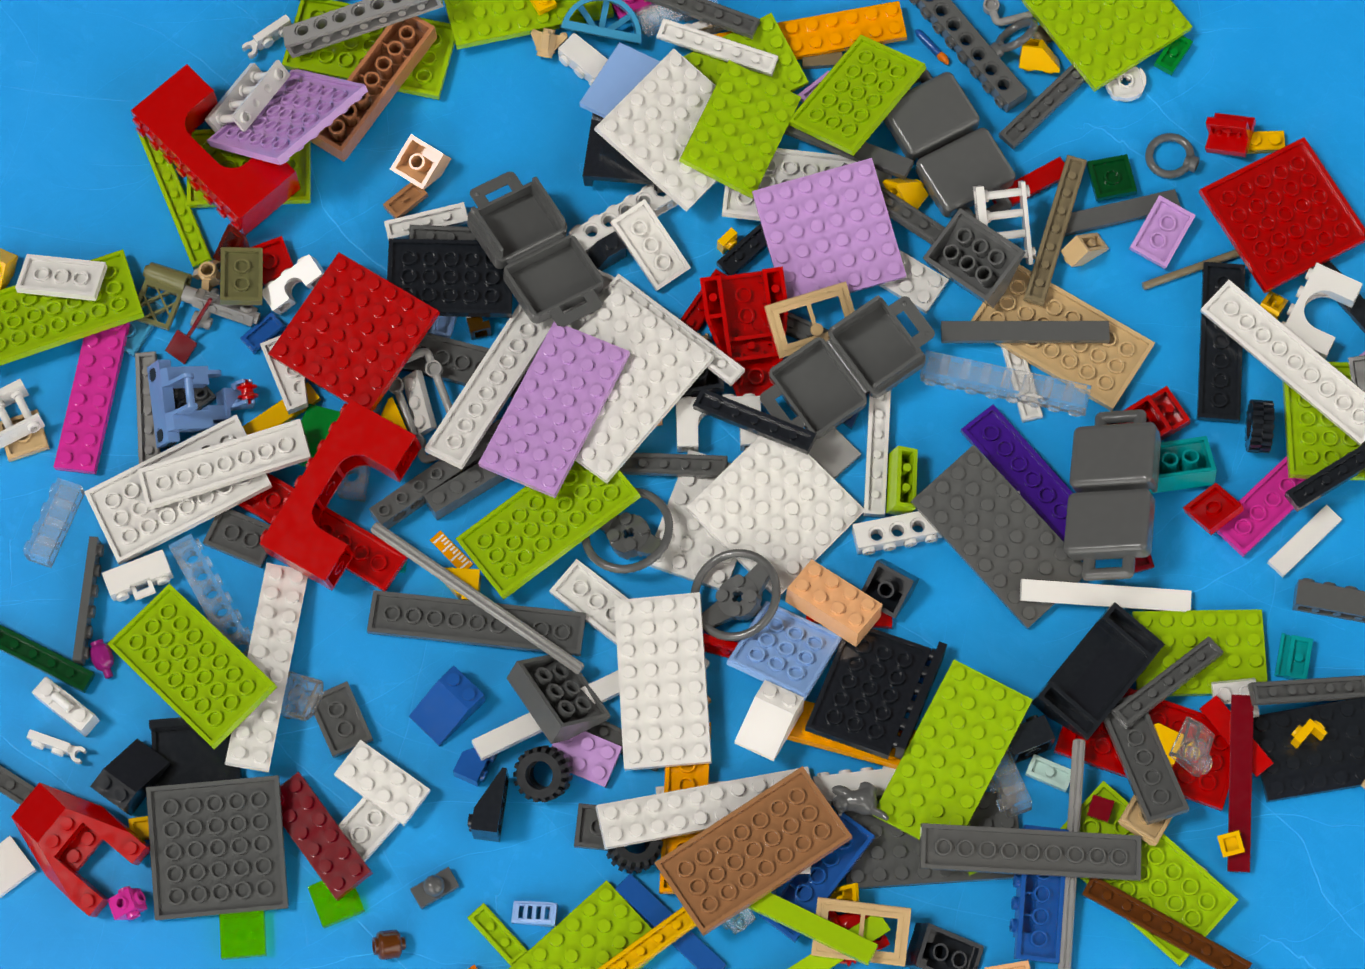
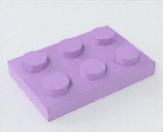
M1159 195L1129 250L1166 269L1196 215Z
M586 731L569 740L552 744V747H556L557 751L565 753L564 758H569L568 766L573 768V771L570 773L605 788L623 749L622 746Z

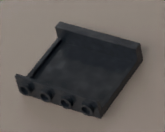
M592 113L582 175L584 185L593 186L594 180L654 185L655 191H658L656 184L594 130L604 118Z
M182 717L149 720V729L152 734V749L171 762L154 786L242 779L240 767L225 765L231 734L213 749Z

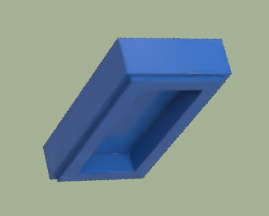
M270 312L257 325L241 336L240 339L253 354H256L262 349L260 343L275 338L286 329V326L273 312Z

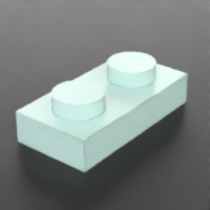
M1034 754L1025 776L1066 793L1070 783L1071 769Z

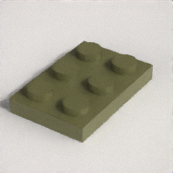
M221 247L220 305H262L263 248Z

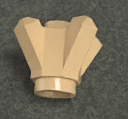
M543 28V32L533 29L530 33L536 46V56L551 59L555 51L568 39L566 32L556 35L555 30Z
M221 261L203 262L199 268L194 270L192 277L202 280L201 289L211 291L213 287L220 285V272L218 270L220 269Z

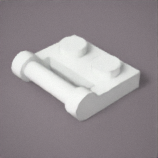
M1248 678L1211 682L1212 698L1217 695L1224 704H1231V695H1250L1248 684L1256 682V679ZM1258 705L1254 706L1253 717H1259Z

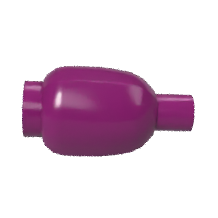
M103 639L90 643L92 648L89 654L95 668L103 671L105 679L112 678L111 668L114 664V658L111 648L107 643H104Z

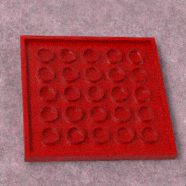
M1305 137L1201 188L1199 191L1200 196L1264 294L1308 272L1309 268L1314 269L1316 263L1323 264L1365 242V227Z
M339 252L268 355L347 404L352 399L374 411L440 315V312Z

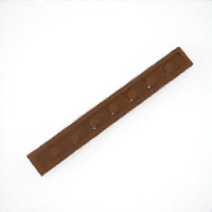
M1090 878L1082 893L1086 898L1214 969H1249L1252 964L1248 960L1101 879Z

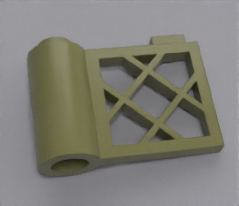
M151 262L144 268L143 277H145V281L138 295L141 307L147 305L151 313L136 321L169 331L180 306L183 290L186 285H191L192 275ZM148 287L156 289L159 294L148 300L145 296ZM170 294L177 296L174 303L166 306L163 297ZM161 299L164 307L153 312L150 303ZM165 311L169 315L166 324L158 322L155 316Z

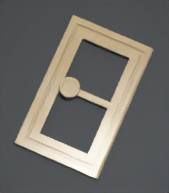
M846 281L764 306L779 358L790 356L814 338L821 337L825 341L829 340L828 332L823 333V326L816 323L811 306L812 303L838 296L844 317L855 311ZM807 306L812 323L810 331L814 336L788 344L779 314Z
M818 897L816 915L828 920L829 911L860 914L859 936L862 937L865 915L898 919L894 953L876 951L870 963L905 967L912 908ZM815 940L812 942V956L856 961Z

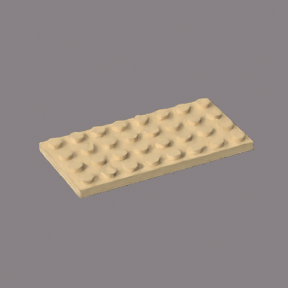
M1019 264L1006 292L992 309L985 303H982L971 321H1109V343L995 344L1007 349L1022 360H1026L1029 364L1106 409L1113 411L1154 347L1155 342L1053 283H1050L1044 306L1023 301L1032 271Z

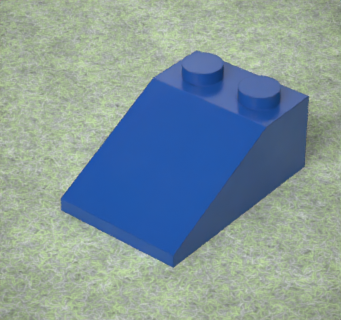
M453 665L435 683L409 717L440 746L486 700L484 694Z

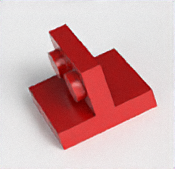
M1215 113L1214 117H1207L1206 127L1209 136L1205 146L1206 152L1246 157L1256 124L1255 118Z

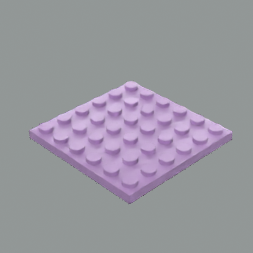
M294 69L289 72L291 74L290 77L245 132H242L235 122L227 123L207 139L210 147L281 165L286 163L295 152L302 150L307 142L316 138L325 127L330 126L339 115L346 113L352 104L360 101L362 96L368 92L365 84Z
M872 158L752 191L773 267L783 266L787 299L845 281L849 293L906 278V272Z

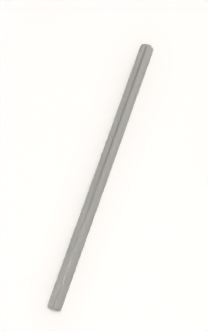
M378 522L372 526L371 532L561 664L576 674L583 670L584 664L389 529Z
M1083 739L1073 740L1067 821V830L1069 832H1080L1085 740ZM1065 877L1058 969H1071L1077 882L1075 877Z

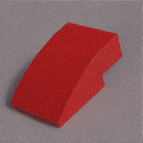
M1165 386L1151 396L1147 395L1125 409L1144 410L1147 414L1146 422H1152L1160 431L1161 441L1190 424V418L1168 386ZM1124 422V423H1117V424H1126V423H1133V422Z

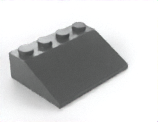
M960 208L924 255L923 259L930 267L993 309L1006 292L1025 251Z
M550 655L517 661L507 676V680L551 744L569 740L611 717L596 693L588 685L589 683L581 672L576 674ZM586 686L596 704L580 688Z

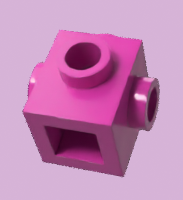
M126 886L119 889L118 894L107 899L114 920H133L140 917V913L148 909L145 896L140 888Z

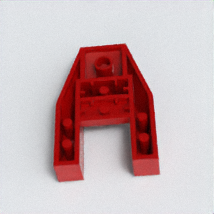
M40 782L11 816L44 874L77 907L90 917L98 916L107 905L108 898L83 878L78 871L99 845L106 841L130 863L138 866L150 852V845L103 806Z

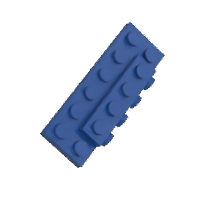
M842 813L839 818L852 835V839L813 864L810 874H798L773 890L772 893L816 914L818 897L830 898L875 839V835L845 813ZM759 914L762 919L794 943L801 936L800 933Z
M1023 825V829L1069 832L1067 829ZM1014 874L1013 887H1016L1017 890L1016 896L1012 897L1011 909L1015 910V917L1010 920L1009 926L1010 932H1013V937H1015L1014 959L1058 964L1060 962L1065 877Z

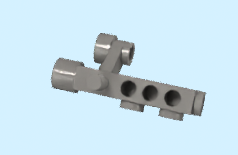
M186 285L183 290L181 301L192 304L193 307L200 309L199 311L195 310L190 326L194 324L209 298L213 300L196 327L198 329L201 327L210 330L213 323V318H210L211 313L250 327L252 324L257 325L261 313L253 305H220L218 288H212L211 291Z

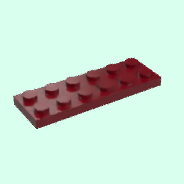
M297 772L280 786L284 828L334 898L339 901L372 875L373 872L300 772Z

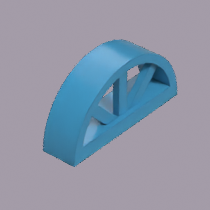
M580 0L568 10L560 26V29L638 45L641 44L639 20L634 11L622 0ZM603 1L599 26L595 24L583 6L584 4ZM609 3L618 6L627 14L605 28ZM578 9L587 24L569 21L574 11ZM631 20L634 34L615 29Z

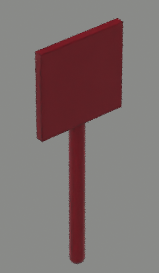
M212 298L208 299L187 335L177 330L165 349L166 352L183 364H186L198 344L190 337L211 304Z

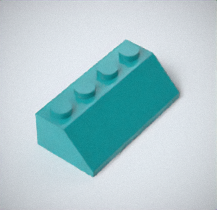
M1207 436L1161 442L1157 492L1149 490L1151 494L1209 486L1215 483L1217 469Z

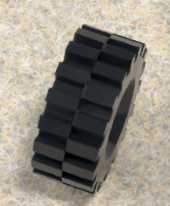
M1250 399L1245 422V447L1247 452L1270 453L1275 421L1273 401Z

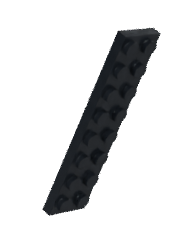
M1203 262L1201 308L1228 280L1245 292V265ZM1202 313L1200 318L1196 420L1239 423L1243 347Z

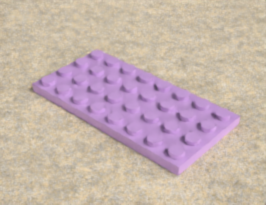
M553 322L478 463L479 467L556 498L630 356V351L571 327L557 326Z

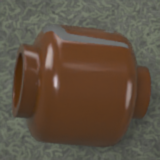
M398 930L377 932L376 937L372 938L373 954L377 955L380 960L399 958L402 950L406 949L405 937H401Z

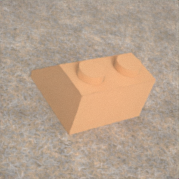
M411 134L390 170L424 190L442 176L452 158Z

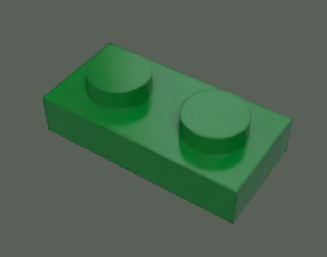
M1184 36L1179 37L1163 49L1154 66L1172 76L1192 46L1193 41Z

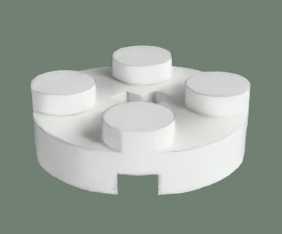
M1134 66L1106 84L1105 88L1114 101H1133L1142 96L1146 86V75L1141 68ZM1123 78H1126L1127 81H1131V83H1128V85H1124L1121 82Z

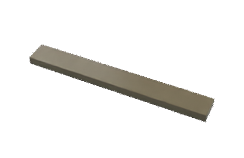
M1067 155L1023 299L1025 302L1044 306L1087 160Z

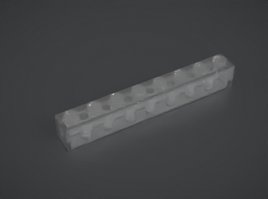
M926 350L925 366L921 369L920 378L927 385L935 386L937 384L949 390H965L966 393L972 395L979 393L991 399H1006L1010 403H1026L1033 408L1040 406L1052 412H1068L1069 415L1075 417L1086 416L1092 385Z

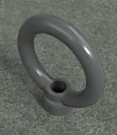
M1028 18L1012 24L998 36L990 47L1001 58L1004 52L1012 51L1022 46L1034 36L1038 29L1037 21ZM1029 27L1022 36L1010 43L1004 44V41L1013 33L1022 28Z
M1165 133L1155 137L1148 144L1145 152V160L1149 169L1157 176L1167 179L1180 177L1188 171L1195 173L1200 157L1195 156L1191 143L1185 137L1175 133ZM1173 141L1183 146L1186 151L1183 165L1176 170L1160 168L1153 158L1154 150L1159 144Z

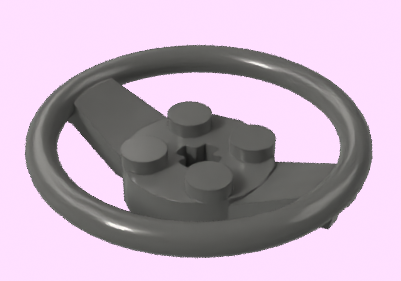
M635 488L642 498L654 503L661 511L665 522L662 540L652 535L647 522L641 516L628 512L615 516L600 528L607 535L613 551L619 557L627 560L636 556H648L647 558L628 565L607 562L594 551L589 536L582 541V545L590 560L600 568L610 572L632 573L647 568L660 559L667 550L672 538L673 519L668 506L659 496L648 490Z
M732 549L715 555L701 567L693 581L691 593L700 592L704 578L720 562L738 557L748 558L757 562L744 577L737 574L726 580L716 592L717 602L702 613L703 630L717 639L739 641L750 638L769 624L778 609L781 587L777 572L765 557L751 550ZM769 580H771V602L767 612L759 622L740 632H724L716 629V627L731 620L747 621L755 617L762 607V592ZM742 595V601H737V598Z

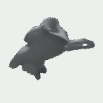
M862 782L858 790H850L841 785L832 788V792L837 796L832 799L831 804L834 806L839 817L845 811H851L861 815H874L886 821L889 819L884 811L877 808V789L873 784Z

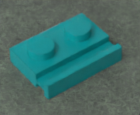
M1282 633L1274 676H1282L1292 680L1307 679L1313 639Z

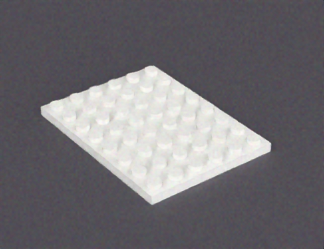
M618 288L613 290L602 303V307L595 311L578 330L630 351V356L575 460L606 484L714 360V356Z

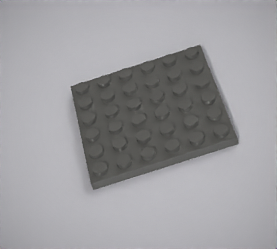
M279 775L146 787L155 920L289 908Z

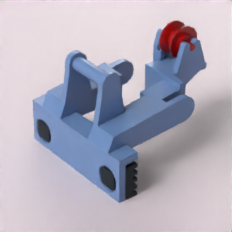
M157 360L147 367L157 448H169L180 441L179 432H203L217 425L216 423L230 418L231 411L253 409L255 398L259 396L254 393L257 385L253 384L252 379H240L232 383L231 388H223L216 393L217 405H207L201 410H196L198 409V404L195 403L193 388L207 386L209 378H216L222 375L221 370H208V366L171 367L170 360ZM173 388H185L187 404L175 409Z

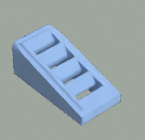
M514 901L511 923L555 927L558 904L552 902ZM519 907H524L523 918H518ZM528 908H532L531 919H527ZM537 908L541 909L540 919H536ZM546 909L550 910L549 920L545 919Z

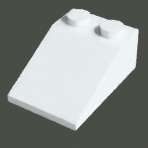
M765 680L750 706L734 744L774 761L803 712L804 697Z

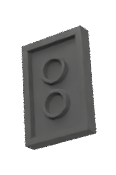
M229 509L215 516L203 544L262 569L268 554L259 544L260 537L264 530H268L271 525Z
M347 681L308 698V702L333 758L353 750L360 740L366 744L374 741Z

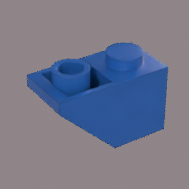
M475 748L463 751L453 770L454 776L478 787L480 782L486 780L489 773L487 767L490 762L494 763L498 753L481 761Z

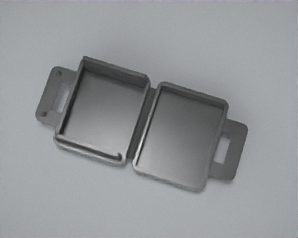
M926 69L914 83L916 84L921 81L922 84L908 90L883 121L905 157L914 161L918 159L916 173L944 217L950 218L961 208L976 218V214L974 215L970 207L975 205L973 186H984V190L987 191L1005 190L1014 184L1015 172L990 132L986 128L977 129L980 120L979 115L953 74L944 72L932 78ZM1009 198L995 199L997 203L986 208V211L1010 210L1012 203Z
M506 172L471 189L470 196L478 208L475 206L471 207V211L468 213L467 225L493 265L498 269L504 268L503 279L532 323L539 324L552 317L557 326L565 327L602 307V302L597 295L603 290L604 278L577 238L573 235L566 236L567 224L565 218L537 177H533L532 182L523 186L514 172ZM506 185H509L511 188V192L490 202L485 196ZM587 301L586 303H584V304H582V305H580V306H578V307H576V308H574V309H572V310H570V311H568V312H566V313H563V311H565V310H567V309H569V308H571V307H573V306H575V305H577V304H579V303H581V302Z
M877 295L833 325L828 331L829 340L825 341L821 337L814 338L772 367L769 371V378L773 386L760 395V401L771 416L802 428L805 427V429L817 433L816 439H820L865 408L867 404L866 392L873 398H879L925 366L926 357L919 347L931 340L935 332L909 297L903 296L888 306L883 298ZM903 311L919 331L913 337L910 336L896 317ZM782 396L797 417L790 420L775 399Z
M1141 409L1100 412L1095 416L1094 426H1082L1074 431L1070 485L1077 493H1072L1068 497L1064 552L1073 561H1083L1082 578L1086 581L1129 579L1134 575L1135 558L1147 557L1152 551L1155 498L1149 490L1157 492L1161 438L1160 431L1152 422H1146L1147 414ZM1133 422V423H1126V424H1111V425H1107V424H1110V423ZM1123 559L1122 567L1095 568L1096 560Z

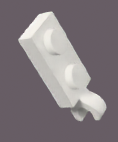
M285 14L255 34L253 40L242 45L244 52L252 49L248 53L249 59L257 56L258 49L261 51L264 48H269L276 40L283 37L282 28L292 25L289 17Z
M31 729L27 734V739L31 742V746L43 750L44 747L51 749V753L63 757L64 754L68 755L76 764H82V760L76 758L77 753H87L86 749L81 746H73L68 742Z

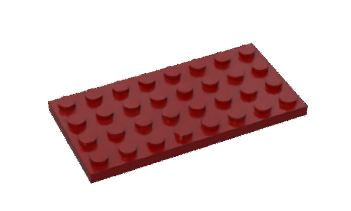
M1129 688L1123 697L1133 695L1137 690ZM1163 700L1148 713L1153 725L1160 723L1187 736L1172 766L1185 799L1222 811L1229 790L1230 746L1203 713ZM1102 722L1092 736L1085 740L1084 763L1127 778L1105 724ZM1062 726L1054 753L1072 759L1073 740L1085 739Z

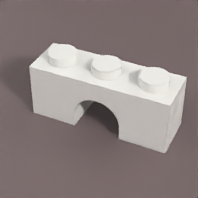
M310 254L303 256L292 268L284 270L275 281L268 282L262 290V296L272 311L282 315L296 304L292 296L293 287L297 283L303 282L305 286L313 290L325 271L316 258Z

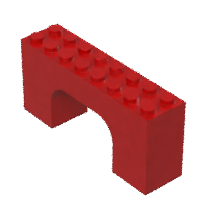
M186 64L131 110L134 117L132 121L137 126L135 129L143 138L146 136L150 140L149 144L156 151L160 150L166 162L170 165L173 163L177 167L176 171L183 178L187 177L192 188L195 191L200 190L204 194L203 198L209 205L214 204L219 215L224 219L227 217L231 221L230 225L236 232L241 231L246 236L301 189L296 171L287 162L277 165L251 158L240 167L228 168L220 165L192 138L195 129L205 121L204 119L218 102L214 90Z
M350 399L348 404L345 403L342 406L338 420L330 425L329 434L326 439H322L318 444L317 453L314 458L311 457L306 464L307 469L303 475H299L294 483L295 488L291 494L288 493L285 496L283 507L273 515L272 524L268 530H264L259 543L268 555L301 572L331 591L355 555L348 544L320 529L321 515L343 479L352 469L360 466H369L400 483L422 448L416 435Z

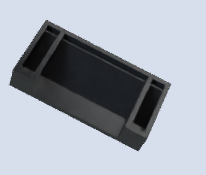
M1114 602L1033 699L1032 704L1048 718L1088 740L1165 644Z

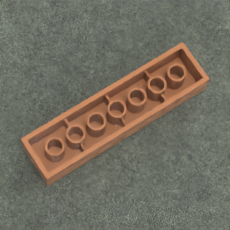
M417 16L387 26L347 79L348 81L365 84L368 92L362 96L360 101L352 104L346 113L339 115L330 126L325 127L316 138L310 141L345 162L437 39L435 27Z

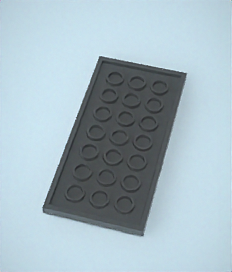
M975 445L971 446L910 502L1026 629L1055 603L1020 601L1021 579L1078 583L1082 579L1083 562L1073 561L1064 552V542Z
M1015 790L985 792L969 822L970 826L1019 829ZM851 811L844 812L875 835V839L846 875V885L858 883L859 889L1005 880L1013 879L1014 874L977 872L969 876L967 871L919 869L920 840L873 815H861Z

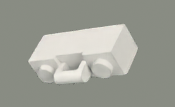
M163 549L102 573L113 601L117 600L118 602L127 600L131 594L134 595L136 601L156 593L154 585H165L170 582V579L174 578Z
M47 676L32 691L37 700L84 737L100 721L93 712Z

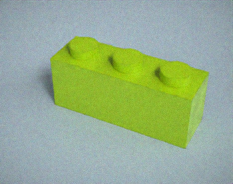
M897 446L888 454L887 514L901 515L911 513L916 509L910 502L916 497L918 449Z

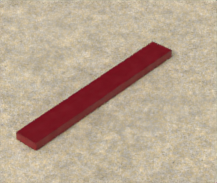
M1231 695L1228 833L1239 830L1245 852L1227 857V872L1250 873L1254 711L1250 695Z

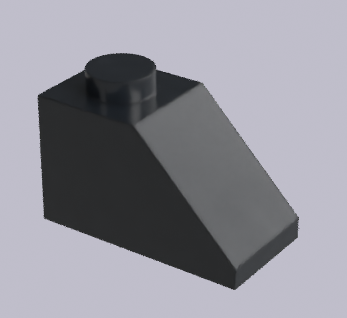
M616 231L598 240L587 252V255L600 271L627 257L626 246Z

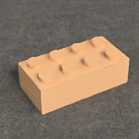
M812 559L787 588L785 602L855 647L879 620L883 605Z

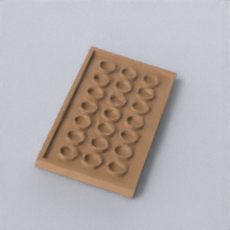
M802 766L654 863L696 927L705 936L850 841L852 835Z

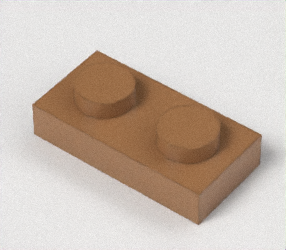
M410 182L387 200L383 207L394 219L403 217L426 199L428 193Z

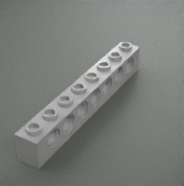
M362 0L283 27L284 45L291 57L295 58L444 7L443 0Z

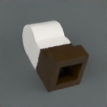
M466 317L471 340L492 335L489 320L483 321L482 317Z

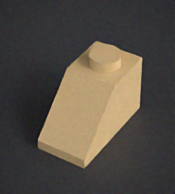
M1096 232L1076 235L1060 252L1063 254L1067 264L1071 267L1083 266L1106 252L1109 247Z

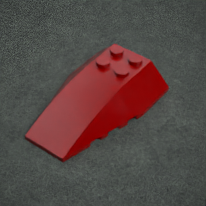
M783 266L762 269L757 272L700 278L705 320L716 347L745 368V372L732 385L736 396H743L748 393L760 396L764 391L773 386L769 378L770 369L783 360V358L778 356L764 308L766 305L787 299ZM788 311L779 314L785 336Z

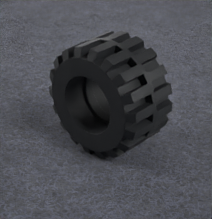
M544 745L529 749L524 752L525 754L520 755L518 758L519 762L515 763L514 766L517 770L513 772V777H517V781L514 782L515 786H520L518 791L520 794L525 793L526 799H533V802H547L563 795L565 790L570 787L569 781L573 778L570 772L573 771V768L568 766L570 760L569 758H564L565 753L563 751H557V748L554 746ZM539 761L547 763L553 773L552 781L547 787L540 785L534 778V767Z
M660 839L644 842L646 850L639 854L629 852L624 846L607 849L606 856L608 859H612L611 864L613 866L616 864L620 866L618 869L620 871L626 869L629 874H632L633 871H636V874L641 873L643 869L645 871L649 869L657 860L663 847V841Z

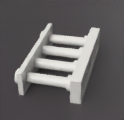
M276 60L267 72H262L255 63H250L204 120L215 133L227 123L235 122L242 132H245L291 74L279 60Z
M1018 181L1019 188L996 191L984 190V186L981 185L973 186L976 219L988 226L991 220L1022 217L1023 229L997 233L1006 239L1024 238L1025 254L1023 258H1026V264L1033 265V259H1036L1035 247L1031 245L1027 197H1030L1029 185H1026L1025 181ZM1020 197L1021 209L996 212L986 211V202H989L991 199Z
M21 379L0 388V419L5 427V430L0 432V449L45 427L38 413L31 414L24 400L25 397L29 396V393ZM16 402L24 420L13 425L5 407Z

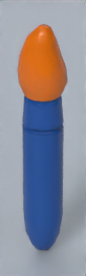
M916 29L915 34L920 41L937 56L939 61L948 65V56L941 52L923 31Z

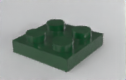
M1127 154L1087 161L1086 165L1096 202L1137 193Z

